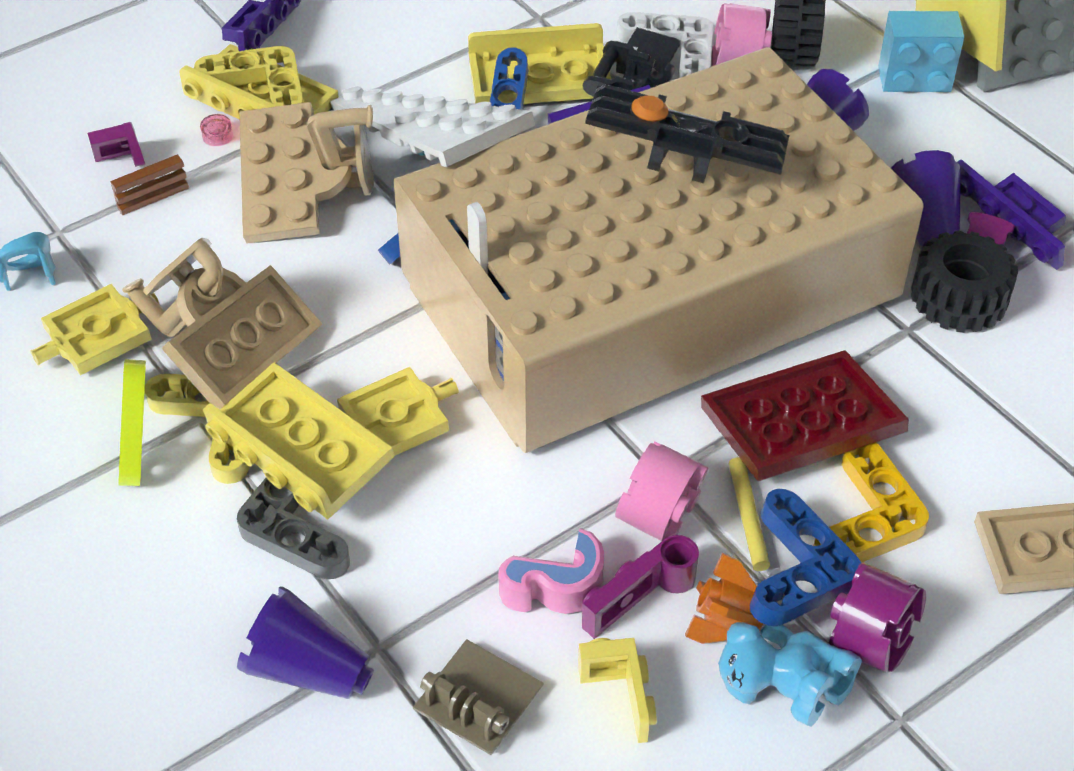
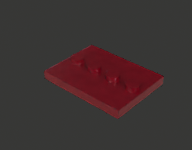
M846 350L701 395L702 410L758 482L908 432L909 418Z

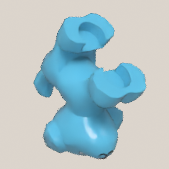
M736 622L727 631V643L722 651L718 665L720 676L724 681L726 689L742 703L750 704L755 700L758 692L769 685L775 686L782 695L793 700L790 711L794 719L812 727L825 708V704L818 701L823 694L827 701L839 706L853 688L862 659L849 650L840 649L824 642L808 630L794 634L784 625H765L759 632L756 626L744 622ZM766 640L778 644L781 649L774 648Z

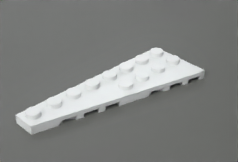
M356 86L343 90V96L330 101L333 111L367 108L368 105H371L373 108L372 127L368 128L370 132L380 131L382 138L399 146H410L413 153L417 154L424 151L426 159L430 161L439 158L441 166L444 167L457 163L535 126L533 112L516 109L515 105L496 107L491 106V102L472 104L468 103L467 99L448 101L444 96L424 98L423 94L407 96L403 95L402 91L383 93L382 89L366 91L361 86Z

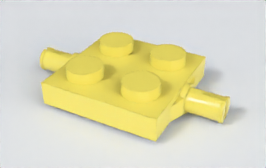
M109 284L42 317L43 327L49 334L51 341L30 350V353L38 366L60 355L69 360L81 376L152 339L149 328L140 319L139 314L143 312L132 300L120 295L115 287ZM155 293L151 294V296L159 304V300Z
M407 367L338 398L337 403L341 411L390 445L394 456L449 431L448 420L438 407V402L458 394L459 390L453 378L430 387L418 379L411 367Z

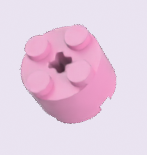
M734 3L722 4L714 34H717L716 44L712 45L711 67L770 47L772 31L766 29L769 26L771 9Z
M655 441L650 443L629 478L632 482L628 493H622L615 517L660 541L669 536L678 535L683 524L681 519L685 512L690 513L694 508L701 493L699 488L709 468Z

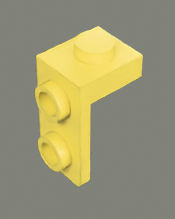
M597 638L587 643H579L578 672L580 684L626 679L637 742H648L649 725H656L657 723L654 697L645 696L643 684L649 682L647 659L645 655L637 654L635 638L615 640Z

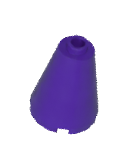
M833 69L819 70L810 78L807 85L853 131L862 127L869 117V106L860 89L858 88L854 92L846 84L850 79Z
M940 150L921 151L914 153L915 160L904 164V160L901 159L891 167L923 202V211L916 236V242L920 249L926 246L927 241L932 237L938 239L941 233L953 234L954 231H960L961 168L959 163L955 161L954 155L949 152Z
M283 586L278 587V595L272 593L246 637L253 646L249 656L240 652L237 662V669L246 675L345 699H350L354 692L362 695L374 673V669L368 666L370 656L291 590Z

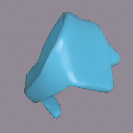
M32 232L10 241L0 249V282L4 283L7 291L11 290L7 270L17 271L43 266L50 284H56L53 274L56 266L51 256L48 235L42 232ZM28 254L20 259L8 262L13 257Z

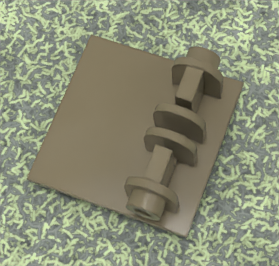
M466 639L441 672L434 674L429 671L423 677L420 688L425 690V692L413 706V710L492 756L544 683Z

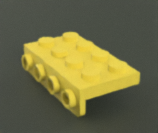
M590 23L496 30L469 34L468 54L475 104L490 102L497 57L503 50L513 47L521 49L526 54L529 72L524 105L541 102L593 99L594 96L587 94L582 85L584 80L593 74L603 56V28L601 24ZM511 61L510 66H507L510 79H514L513 74L515 66L518 65L517 61ZM610 72L606 77L607 79H611ZM505 90L499 94L498 99L503 103H511L518 95L512 90Z
M229 44L218 54L239 50L237 46ZM188 65L179 70L184 95L239 120V111L277 106L271 103L267 81L232 86ZM252 65L241 66L239 69H247L252 67ZM298 73L303 102H311L314 114L328 112L332 108L330 101L339 98L338 90ZM282 82L276 85L285 86L291 84V82ZM284 101V105H291V101Z
M275 362L220 410L211 403L203 409L208 422L205 428L215 441L220 444L224 442L234 447L237 456L248 466L256 464L263 470L266 478L276 488L282 489L286 487L293 493L295 500L301 507L308 512L316 510L327 520L394 458L393 449L390 445Z

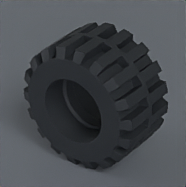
M775 0L771 49L788 66L815 67L822 45L826 0Z
M963 230L954 231L953 234L941 233L938 239L932 237L928 240L926 246H923L920 251L911 286L912 302L916 303L915 308L919 313L926 314L925 319L931 323H939L940 327L946 330L950 327L956 329V332L965 333L967 329H970L972 332L982 331L983 326L989 329L995 326L996 321L1003 319L1008 309L1018 275V266L1015 265L1016 260L1012 254H1007L1008 249L1003 244H996L995 239L989 236L982 237L979 236V233L972 231L970 234L964 233Z

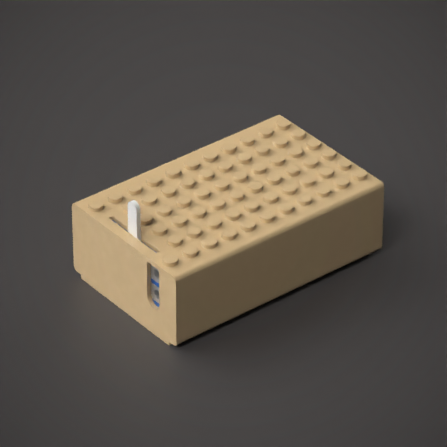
M770 47L638 93L658 97L659 94L667 96L665 104L668 109L719 121L723 111L731 113L730 117L783 130L785 134L790 136L781 175L712 157L705 181L700 183L692 181L694 157L670 150L666 154L659 172L647 169L653 141L585 124L589 111L587 110L508 138L448 167L437 163L394 179L401 268L404 276L410 283V289L515 446L520 447L524 453L559 440L903 294L923 211L921 198Z

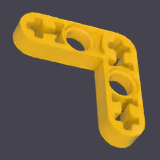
M875 442L843 453L842 467L872 510L829 526V528L850 548L861 563L920 539L925 533L929 512L880 445ZM879 482L888 483L894 487L896 492L884 495L877 492L873 485ZM900 516H903L906 519L899 522ZM914 519L915 524H912L909 520ZM864 528L875 529L881 534L882 539L874 542L867 541L860 536L859 531ZM815 538L813 546L821 545Z

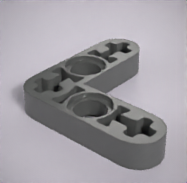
M265 478L237 513V524L241 537L246 542L319 578L329 580L344 575L350 566L349 549L346 541L340 536L294 515L293 513L300 505L295 500L293 493L285 498L272 496L271 493L276 487ZM263 517L265 518L264 524L259 522ZM250 521L256 522L253 526H250ZM290 533H300L305 536L304 541L296 546H287L281 542ZM333 553H337L338 558L336 559L330 556ZM321 554L329 558L326 561H322Z

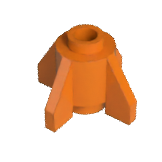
M722 553L713 571V574L721 579L718 581L709 578L706 582L700 580L696 587L700 594L696 611L704 614V618L694 614L685 632L687 638L701 644L727 640V631L736 622H744L756 626L759 630L763 626V623L755 619L750 612V602L756 590V584L739 559Z

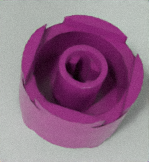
M864 562L861 563L854 574L852 588L848 595L841 592L832 606L830 617L836 620L837 624L832 631L829 644L853 652L862 659V663L877 670H882L886 673L888 671L893 672L900 665L915 636L909 633L914 620L921 622L926 604V590Z

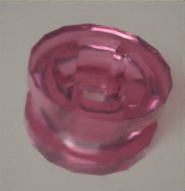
M212 114L205 117L200 123L202 139L207 145L223 146L233 139L232 124L225 115Z

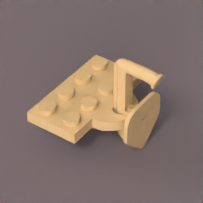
M311 102L239 111L243 238L246 244L320 234L318 202L334 197L345 187H362L365 196L371 195L374 187V176L367 136L363 126L366 125L367 128L372 127L373 108L371 105H368L367 108H350L314 114ZM354 125L355 146L346 147L337 138L334 128ZM352 167H357V171L352 172Z
M200 238L156 275L146 287L143 285L144 280L140 278L123 287L122 291L128 293L132 301L159 332L169 337L175 336L163 346L162 350L208 402L220 410L272 363L280 361L314 333L322 323L271 265L246 283L236 273L222 267L219 257L210 247L212 243L209 239ZM197 260L203 267L194 270L192 264ZM173 280L179 287L178 296L175 302L164 311L151 294Z

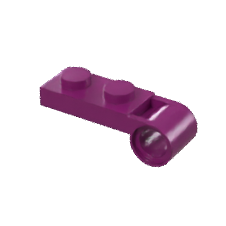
M673 535L665 538L651 551H646L634 562L632 560L625 562L618 569L613 579L603 587L597 586L593 588L584 598L582 603V629L595 639L658 586L667 592L676 594L690 590L696 581L699 558L697 544L689 537Z

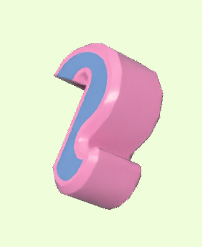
M579 528L573 564L515 555L509 557L500 565L498 572L499 596L502 603L512 610L528 612L532 609V600L537 599L551 611L563 614L581 612L582 603L586 595L597 586L602 587L604 550L602 543L593 532Z

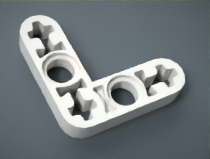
M626 12L618 17L617 37L623 42L628 43L637 27L681 40L679 46L681 47L679 78L692 74L691 68L701 71L711 67L713 23L709 19L700 16ZM665 28L670 29L671 31H660L658 29ZM698 51L702 52L703 54H691L689 52Z

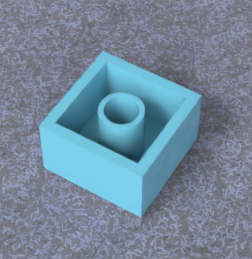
M958 11L888 12L878 63L883 92L952 91L964 41V33Z

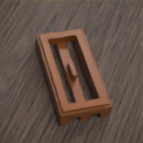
M178 154L110 181L117 209L122 216L189 189L188 182L185 180L187 178L186 172L182 168L184 167V162Z

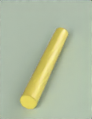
M739 457L731 459L728 464L752 566L755 571H765L770 567V561L747 467Z

